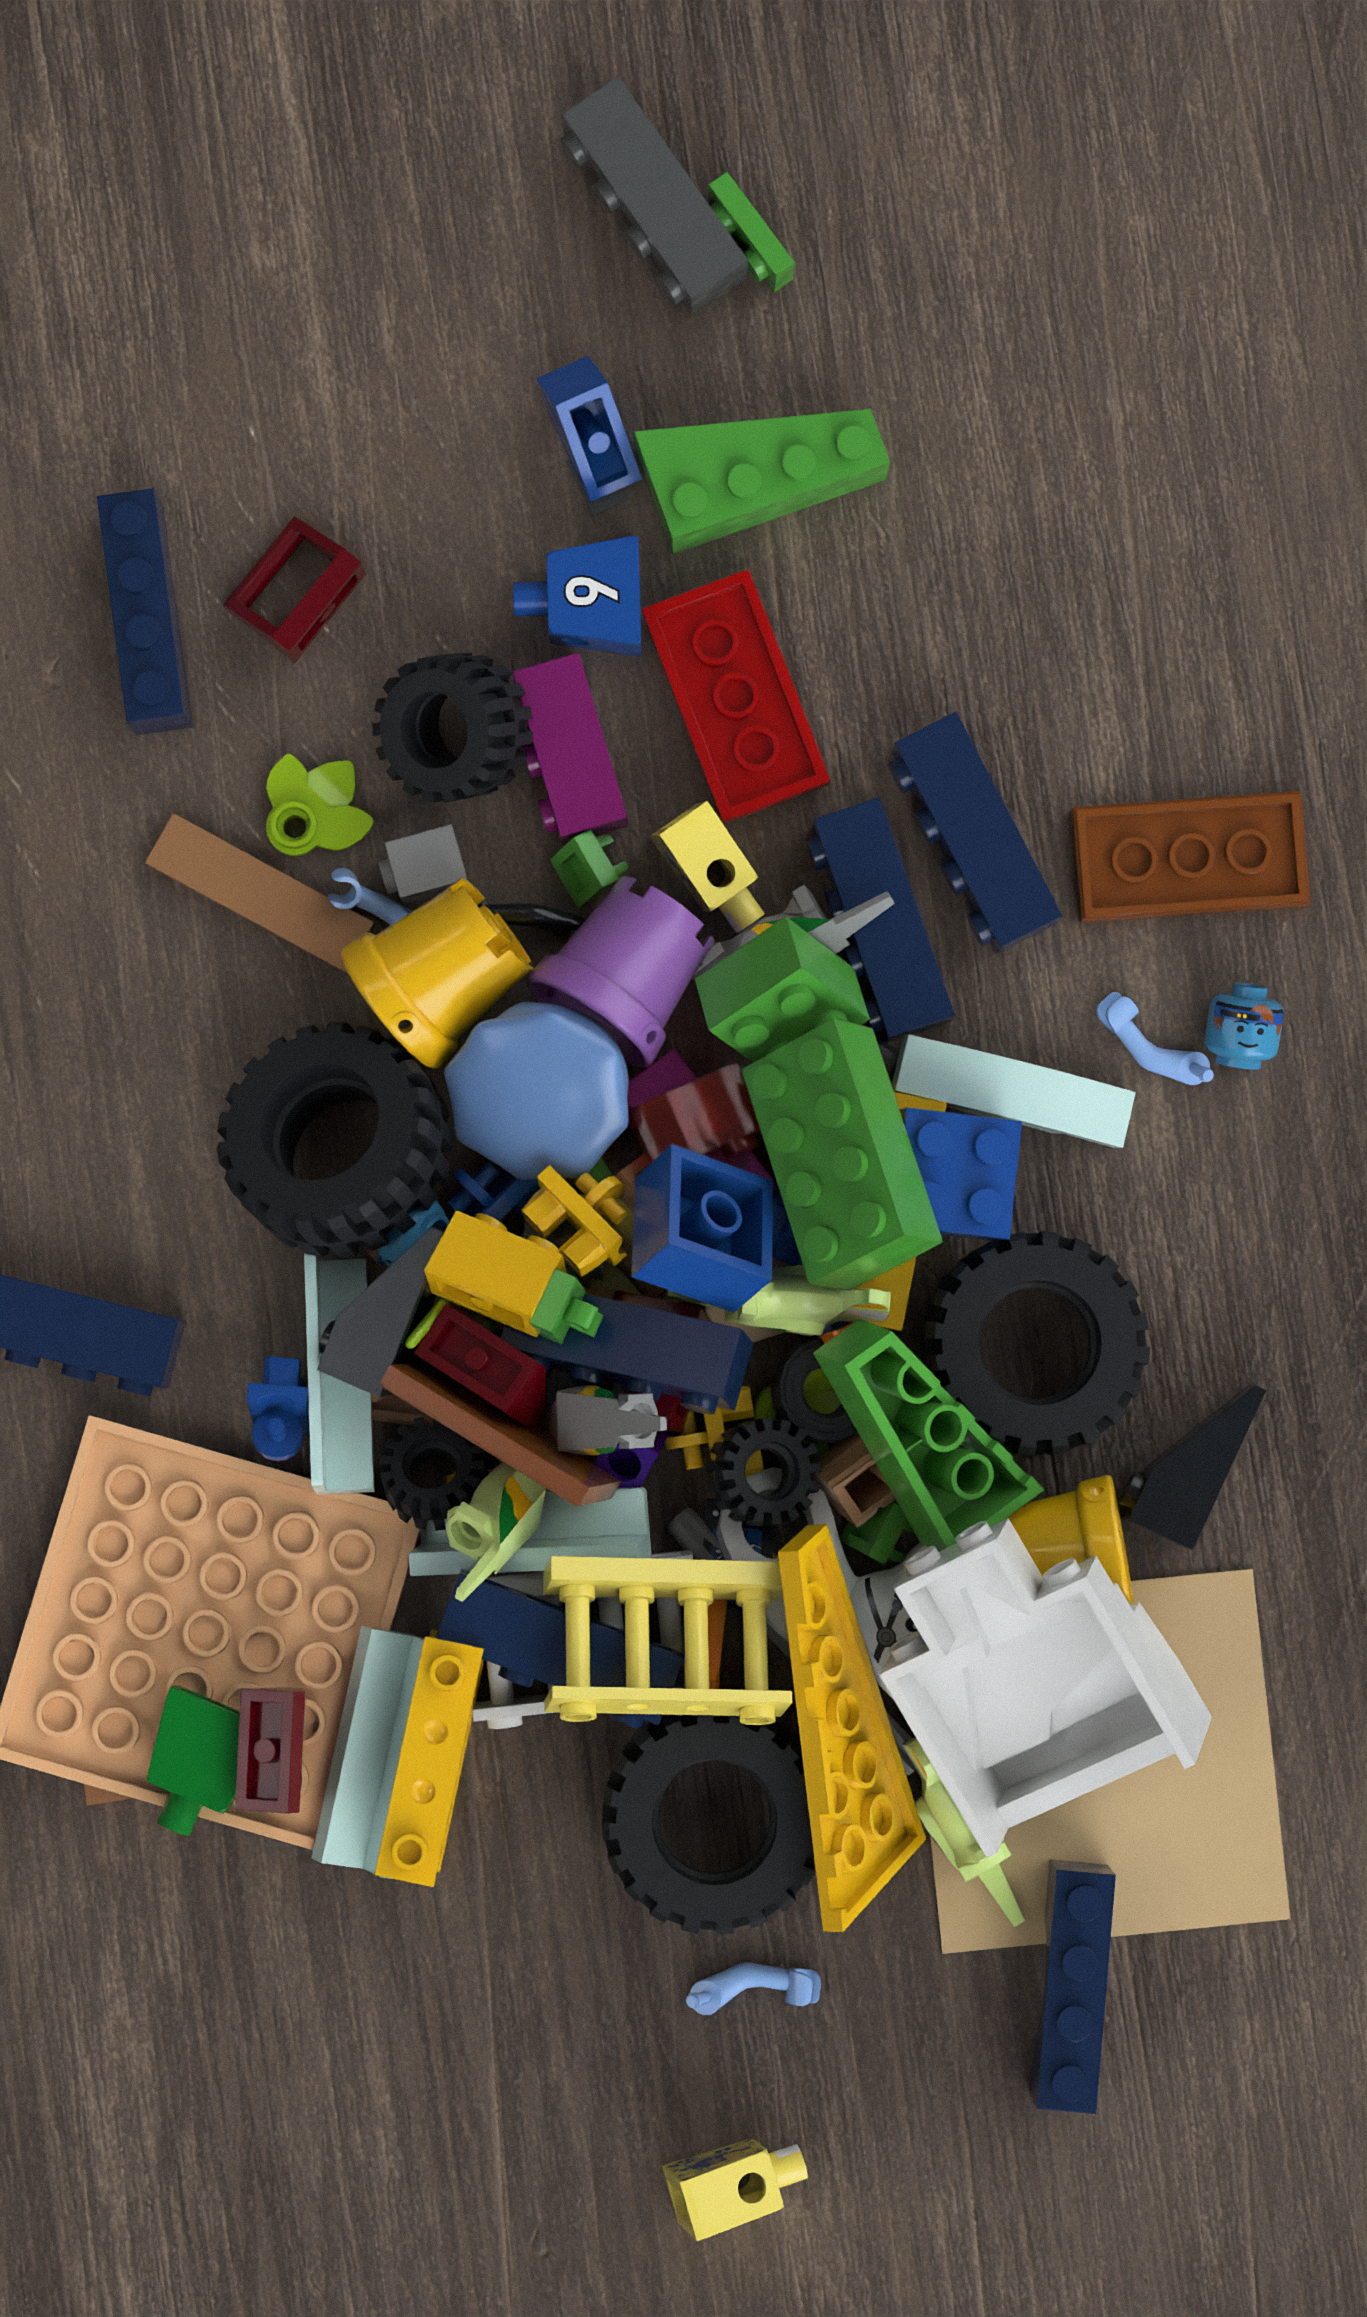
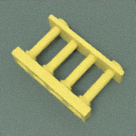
M577 1556L550 1557L543 1572L544 1595H558L559 1600L565 1603L566 1686L551 1687L544 1700V1712L560 1713L562 1720L570 1722L591 1721L597 1718V1713L739 1716L740 1723L766 1725L774 1723L776 1717H781L793 1703L792 1691L769 1690L766 1607L772 1605V1601H778L783 1594L779 1562ZM595 1596L619 1597V1603L625 1605L626 1687H590L589 1603L595 1601ZM655 1598H678V1604L684 1606L685 1689L650 1688L649 1604L653 1603ZM713 1599L736 1600V1605L743 1609L745 1690L710 1689L708 1605L713 1604Z

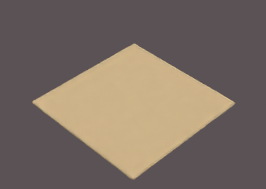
M1253 1569L1131 1581L1134 1605L1140 1602L1174 1654L1178 1657L1212 1716L1196 1764L1184 1769L1175 1753L1008 1828L1004 1842L1011 1856L1001 1862L1000 1865L1025 1919L1024 1922L1016 1927L1009 1921L980 1878L977 1876L965 1882L961 1873L951 1864L930 1835L942 1954L1046 1944L1045 1909L1050 1859L1107 1864L1116 1875L1111 1937L1291 1919Z

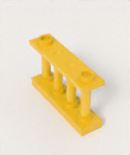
M433 1628L431 1629L430 1637L425 1636L375 1870V1875L430 1887H434L437 1872L440 1873L473 1719L472 1709L477 1700L485 1661L482 1659L484 1648L435 1638L438 1629Z

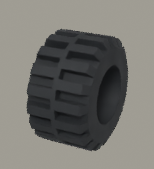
M472 653L419 658L417 662L406 663L397 669L400 677H393L387 680L382 688L388 696L377 699L374 708L375 712L381 714L380 722L372 723L373 736L380 735L382 746L375 748L379 760L388 759L391 764L386 770L387 774L393 781L405 780L402 790L411 796L422 794L424 801L433 803L444 801L447 803L498 791V786L506 785L516 777L512 768L523 767L528 757L522 751V746L532 744L533 731L525 730V720L533 719L531 706L522 707L520 698L526 695L520 683L510 684L508 682L512 672L504 665L493 667L494 659L485 655L472 656ZM448 697L454 700L461 708L467 723V741L459 758L452 754L445 746L439 731L440 710Z

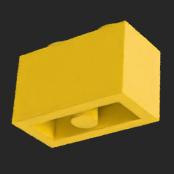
M456 1210L426 1265L424 1273L432 1294L537 1338L539 1333L530 1324V1321L554 1270L557 1269L564 1273H567L560 1250L548 1240L534 1235L524 1239L507 1232L505 1225L489 1215L477 1213L475 1217Z

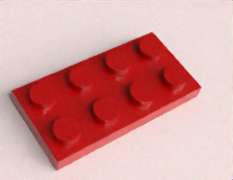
M749 569L642 608V616L723 825L830 785L831 780Z

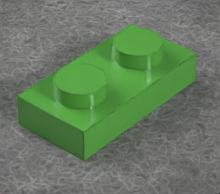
M724 173L710 183L708 188V204L728 233L733 236L742 248L743 254L748 259V273L758 283L765 279L774 292L792 281L794 260L729 173Z

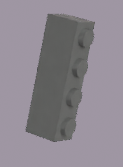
M619 76L562 114L564 136L560 138V143L564 151L577 168L585 164L596 180L592 184V188L598 200L608 213L611 214L616 210L619 212L629 226L624 230L628 242L642 260L650 256L661 274L656 276L657 281L673 305L682 302L692 316L747 279L748 259Z

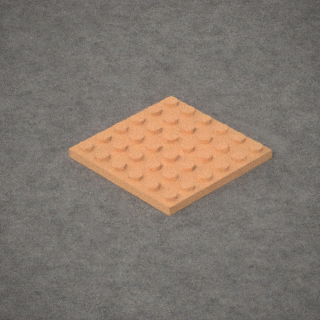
M89 1415L0 1705V1759L164 1807L170 1791L147 1782V1774L166 1697L171 1686L178 1684L239 1711L241 1688H304L305 1708L299 1813L284 1814L235 1810L234 1801L229 1810L224 1814L202 1806L198 1817L313 1850L361 1626L392 1630L410 1568L408 1553L416 1548L421 1529L415 1527L413 1517L408 1523L401 1520L397 1509L393 1511L388 1501L361 1493L316 1495L309 1478Z

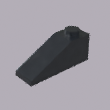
M447 1227L430 1228L340 1312L336 1321L333 1320L327 1325L319 1342V1352L323 1355L317 1368L318 1371L378 1397L394 1395L383 1388V1384L380 1381L389 1365L407 1364L412 1361L417 1345L413 1349H408L405 1346V1341L429 1312L435 1301L436 1295L431 1293L424 1269Z
M1256 1385L1246 1386L1145 1467L1142 1475L1133 1472L1119 1502L1127 1507L1122 1519L1181 1547L1193 1550L1266 1390Z

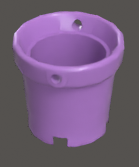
M627 876L619 878L605 899L557 954L546 955L528 975L527 986L539 1003L569 1007L597 1021L616 1041L627 1064L635 1067H650L664 1044L666 1038L665 1025L699 965L713 947L715 940L711 935L698 941L696 936L704 924L683 905L661 890L650 886L643 897L629 892L637 879Z

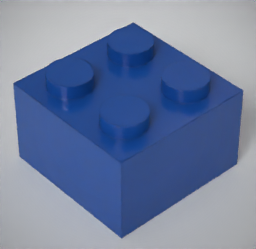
M909 1107L899 1109L940 1234L990 1241L1010 1239L1022 1121Z
M674 1144L667 1147L635 1178L631 1277L733 1313L772 1280V1180Z

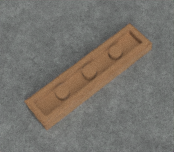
M174 813L171 815L145 862L147 866L347 975L348 973L341 959L343 947L362 934L371 933L375 927V923L350 909L342 910L336 908L327 896Z

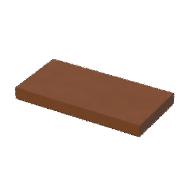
M1301 791L1084 806L1071 809L1080 924L1303 908L1311 905Z
M428 1362L391 1364L380 1381L383 1384L382 1387L576 1507L612 1499L621 1483L619 1479L578 1454L557 1451V1442L537 1429L531 1430Z

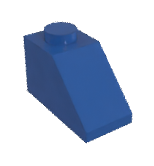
M589 356L536 378L553 426L590 502L642 480L608 382Z

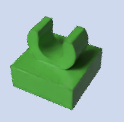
M589 830L572 838L550 859L578 909L596 901L619 880V877L629 867L626 861L612 866L603 851L614 842L611 835H602L596 838L592 830Z
M555 1269L530 1324L540 1336L562 1345L569 1328L594 1338L604 1316L598 1313L599 1309L582 1301L586 1290L576 1277Z
M891 1502L884 1508L881 1506L877 1508V1513L857 1528L848 1521L839 1540L885 1565L888 1559L894 1562L903 1561L905 1555L894 1549L903 1529L912 1534H915L900 1506Z

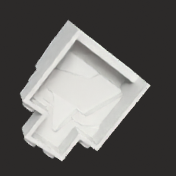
M1009 1518L991 1527H989L987 1521L978 1522L958 1534L955 1538L956 1544L939 1552L935 1546L927 1547L915 1553L904 1562L906 1569L895 1585L894 1590L918 1632L901 1638L890 1647L891 1655L879 1676L986 1858L997 1854L1008 1828L1176 1753L1184 1769L1196 1764L1212 1716L1178 1657L1174 1654L1140 1602L1136 1605L1128 1603L1118 1584L1112 1583L1097 1556H1093L1079 1564L1075 1558L1064 1560L1046 1571L1042 1577Z

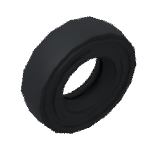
M812 1339L791 1349L776 1366L771 1382L772 1406L778 1419L792 1422L790 1425L791 1430L801 1428L808 1434L803 1440L814 1444L836 1443L857 1433L842 1403L834 1412L822 1414L814 1411L807 1404L804 1397L803 1386L806 1378L812 1371L822 1369L813 1354L814 1351L824 1345L822 1339Z

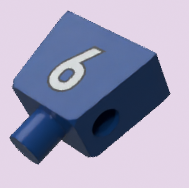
M627 536L547 553V581L513 582L514 617L548 616L550 643L555 645L629 656H642L638 536Z

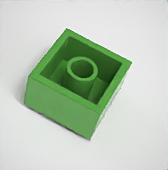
M787 916L695 978L708 1030L753 1063L832 1018L862 1025L870 1020L854 968Z

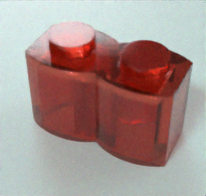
M737 1063L716 1070L682 1087L647 1100L629 1109L628 1112L630 1123L649 1165L671 1144L707 1157L723 1151L725 1158L731 1159L757 1147L758 1143L755 1136L761 1134L745 1079Z

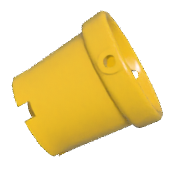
M463 877L445 891L377 935L369 932L364 933L346 944L341 952V959L347 973L373 1012L412 1056L423 1065L433 1069L442 1065L456 1051L458 1038L517 982L534 969L529 964L531 962L529 955L499 913L494 915L485 905H482L480 908L477 906L486 898ZM402 1020L410 1022V1026L406 1029H401L398 1025Z
M1102 1475L1081 1481L1075 1491L1028 1502L1008 1517L1042 1577L1046 1571L1064 1560L1075 1558L1079 1564L1093 1556H1097L1112 1583H1117L1128 1603L1134 1605L1120 1513L1113 1479L1110 1475Z

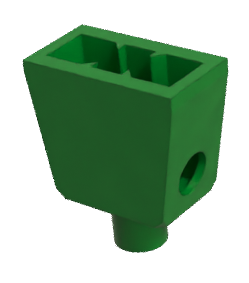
M178 1684L170 1687L166 1697L147 1774V1782L170 1791L157 1823L176 1833L190 1836L202 1806L224 1814L235 1801L240 1711Z

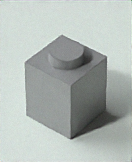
M452 824L385 842L389 858L379 861L387 893L398 892L404 906L434 898L461 877L468 880Z

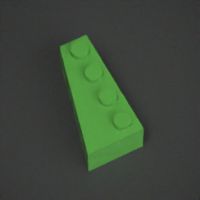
M871 409L634 431L635 452L672 554L885 481L890 466V460Z
M859 1319L813 1352L920 1543L928 1547L935 1546L938 1552L956 1544V1536L968 1527L981 1521H987L989 1527L1008 1518L1044 1491V1488L1032 1476L1026 1474L1012 1460L1013 1456L976 1423V1418L966 1407L953 1399L940 1385L941 1382L892 1331Z

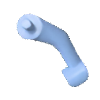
M337 868L332 872L331 876L335 881L352 884L351 890L344 895L328 894L329 901L336 908L343 910L357 906L374 914L389 925L394 924L411 913L408 908L397 901L361 886L356 875L351 870Z
M1112 992L1098 1004L1096 1008L1097 1018L1107 1029L1118 1036L1137 1063L1144 1069L1189 1085H1198L1201 1082H1209L1213 1079L1214 1075L1210 1069V1062L1203 1053L1163 1049L1149 1042L1132 1022V1019L1139 1013V1010L1130 998L1122 997L1118 992Z
M744 1962L696 1982L686 1998V2003L699 2014L712 2015L745 1989L766 1987L786 1991L785 2002L788 2004L805 2006L809 2003L818 2002L821 1978L812 1969H783Z

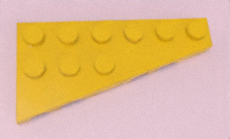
M827 1524L805 1526L778 1551L822 1927L823 1932H844L923 1844L926 1836L916 1810V1804Z

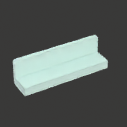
M304 1253L311 1485L316 1495L375 1492L372 1394L317 1370L323 1355L319 1352V1342L325 1328L331 1321H336L338 1314L368 1287L366 1259L319 1261L318 1256Z
M642 1486L617 1488L612 1499L577 1507L550 1490H546L539 1528L498 1573L544 1571L551 1556L650 1558L652 1551L646 1489ZM448 1518L444 1519L446 1530L437 1531L435 1530L433 1520H428L426 1530H420L421 1544L408 1553L410 1576L459 1574L461 1569L470 1572L478 1561L449 1546L450 1541L446 1526Z
M361 1626L311 1857L320 1863L361 1868L375 1874L424 1642L422 1637Z

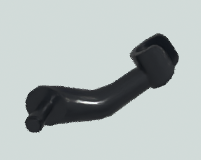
M484 900L477 905L479 908L485 905L494 915L499 913L507 925L543 929L554 933L558 937L568 936L569 939L586 921L579 915L538 904H489Z

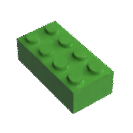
M832 1018L742 1069L810 1285L850 1291L943 1243L873 1028Z

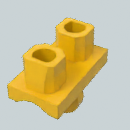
M550 1165L537 1176L540 1189L521 1210L523 1217L544 1239L566 1219L578 1230L559 1250L566 1263L579 1276L583 1277L601 1265L605 1260L615 1267L627 1256L626 1252L620 1247L623 1242L622 1237L601 1217V1215L605 1214L617 1225L628 1214L617 1202V1199L624 1190V1184L614 1175L609 1176L598 1183L589 1173L585 1172L575 1182V1185L586 1195L583 1199Z
M741 1387L735 1411L716 1407L715 1414L713 1415L703 1413L706 1428L704 1432L697 1431L694 1411L690 1410L684 1432L680 1433L681 1436L666 1438V1450L683 1447L686 1470L704 1467L700 1444L708 1443L709 1451H711L714 1443L724 1441V1438L721 1436L725 1432L723 1422L754 1417L749 1387ZM760 1449L749 1457L745 1466L746 1477L764 1470ZM710 1452L711 1461H715L717 1455Z

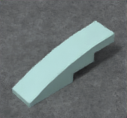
M903 1034L892 1081L893 1091L897 1093L947 1102V1107L983 1117L1022 1121L1024 1126L1049 1133L1066 1134L1112 1148H1123L1136 1093L1031 1063L909 1034Z

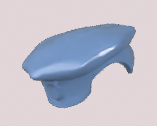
M537 1002L518 1003L505 1010L497 1018L478 1023L472 1029L457 1054L444 1068L454 1121V1132L457 1140L520 1180L537 1179V1176L549 1165L562 1178H579L585 1172L589 1173L605 1151L628 1126L627 1098L629 1078L623 1054L616 1041L604 1027L586 1014L569 1007Z

